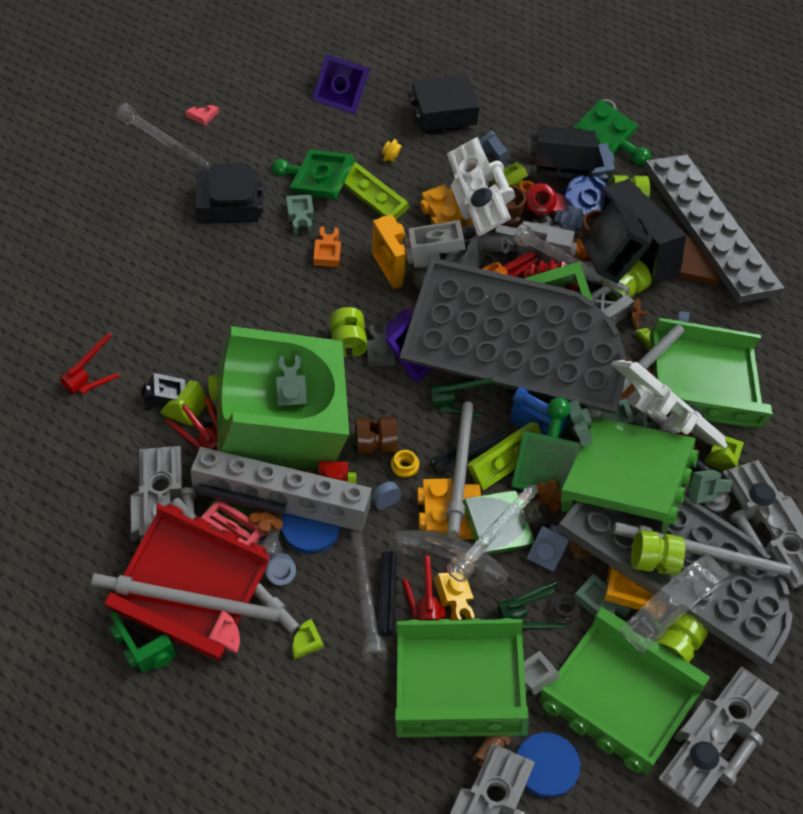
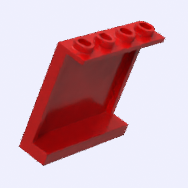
M157 504V513L123 576L132 577V581L250 603L270 562V555L266 554L267 550L255 543H250L248 546L238 541L239 537L230 531L222 530V532H218L210 528L211 524L202 518L194 517V519H190L183 515L184 512L180 508L172 504H167L166 507ZM110 592L104 603L108 610L116 611L117 614L161 635L167 634L170 639L219 662L226 651L224 645L209 639L222 611L131 593L125 596ZM226 612L233 618L238 627L243 615Z

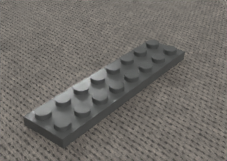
M681 155L646 160L643 167L687 232L690 236H693L735 301L742 303L780 296L784 286L689 156Z

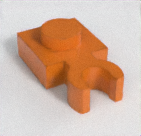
M321 227L319 231L320 240H315L313 266L339 267L341 241H338L339 229L335 227L334 233L328 235L325 233V227Z

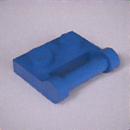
M520 386L513 397L514 404L510 421L518 428H522L529 422H536L541 433L547 435L551 420L547 410L548 404L529 394V390ZM570 413L562 420L558 438H564Z

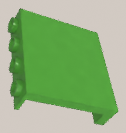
M659 318L650 332L651 349L677 324L681 325L685 332L652 364L653 376L662 384L668 386L687 405H692L701 410L707 421L745 427H763L773 413L771 405L762 403L754 347L761 339V335Z
M594 417L593 424L589 428L593 443L581 446L562 488L561 511L568 513L578 501L663 521L662 533L667 534L669 525L676 524L679 507H676L677 504H683L686 488H683V486H689L692 476V469L690 467L695 468L699 451L694 450L695 438Z
M602 607L597 613L593 625L558 671L560 678L548 687L544 686L539 702L542 703L543 709L550 715H560L569 721V726L580 735H585L586 733L595 739L597 746L601 750L609 754L614 752L623 758L624 764L630 770L636 773L642 771L648 775L704 689L710 676Z
M473 618L470 620L440 619L437 621H419L411 619L397 621V737L528 736L522 619L481 620Z

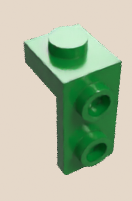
M116 611L110 614L114 624L109 628L117 643L125 642L128 649L123 651L132 668L138 665L143 674L153 668L160 669L171 662L173 657L177 656L167 634L137 649Z

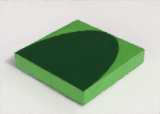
M516 490L470 497L463 500L465 515L480 556L533 546L535 541Z

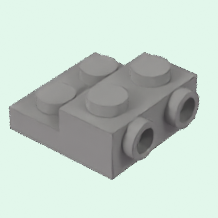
M460 220L409 228L410 238H405L408 263H414V268L427 269L431 257L440 259V253L452 255L466 249Z
M523 221L517 258L532 251L538 258L537 266L540 264V261L549 264L550 260H554V264L564 262V266L573 264L574 260H569V258H574L578 243L573 242L575 232Z

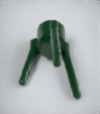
M494 378L475 379L452 385L432 386L433 408H440V413L461 415L462 409L450 407V404H455L454 391L492 384L495 380ZM473 412L472 417L482 418L483 414Z
M552 581L515 598L498 602L497 607L500 617L511 619L527 618L525 605L553 595L555 591L551 588L557 586L558 582ZM523 622L522 629L566 628L564 623Z

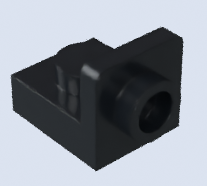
M153 373L148 383H144L141 389V399H144L145 410H151L155 403L166 405L169 401L176 400L186 386L185 379Z

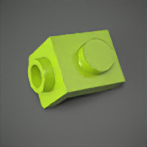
M518 162L513 163L503 171L508 185L517 186L523 181V178L528 176L525 168ZM495 178L489 181L492 186L497 185Z

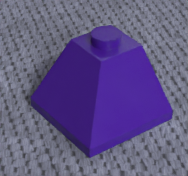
M326 54L312 100L355 114L370 68Z
M415 308L401 310L386 325L385 341L411 379L418 383L431 368L404 362L400 359Z

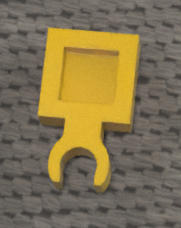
M465 571L438 573L434 578V582L442 606H451V620H462L460 614H463L466 620L473 619L474 612L467 604L473 599V595Z

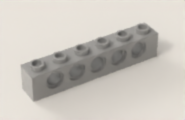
M200 447L191 468L192 488L196 489V491H198L200 484H205L285 504V513L363 532L370 509L372 491L370 487Z

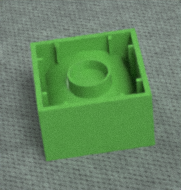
M231 326L217 365V451L287 468L319 471V461L336 462L349 436L343 341ZM299 355L301 366L297 370V376H306L307 404L278 406L276 377L284 376V371L279 366V358L284 356L285 365L293 367L295 365V356Z

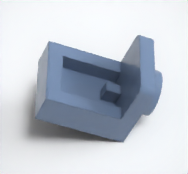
M607 143L598 144L596 168L594 171H589L586 177L595 176L606 182L612 176L615 170V159L613 152L609 151Z
M552 524L550 529L542 526L527 559L554 572L572 540L558 532V527Z

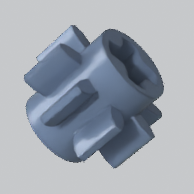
M565 205L564 211L557 209L554 221L560 223L561 229L574 231V234H576L578 228L581 229L584 218L582 216L583 209Z

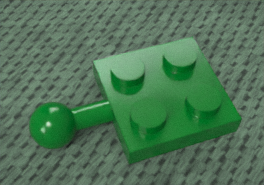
M602 99L573 128L596 131L597 146L598 144L607 143L609 151L613 152V154L621 148L632 156V161L637 166H644L646 160H651V153L647 148H637L628 142L631 136L638 130V124Z
M310 149L301 166L290 165L284 159H277L272 163L271 171L277 176L295 175L290 186L295 194H311V196L336 199L355 159L352 154Z
M553 398L548 404L547 410L551 420L547 435L524 430L512 487L536 492L535 487L539 483L547 484L549 480H555L559 483L558 490H562L581 445L580 442L558 438L562 420L569 415L571 410L570 404L565 398Z

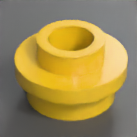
M394 139L392 143L387 141L381 153L384 155L383 161L394 162L402 145L397 143L398 140Z
M401 450L393 456L391 469L399 477H412L419 470V459L412 451ZM406 462L410 464V466L404 467L400 464Z

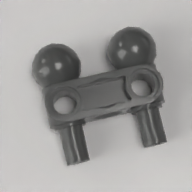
M468 225L462 228L466 249L452 255L440 253L439 255L442 256L441 260L479 268L488 252L507 253L510 242L507 241V236L494 237L488 236L487 233L478 236L474 225ZM416 267L412 273L413 285L421 291L427 269Z

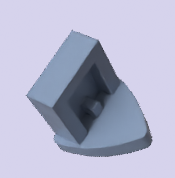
M490 131L479 140L485 154L492 152L495 158L502 162L504 168L512 165L506 148L493 131Z

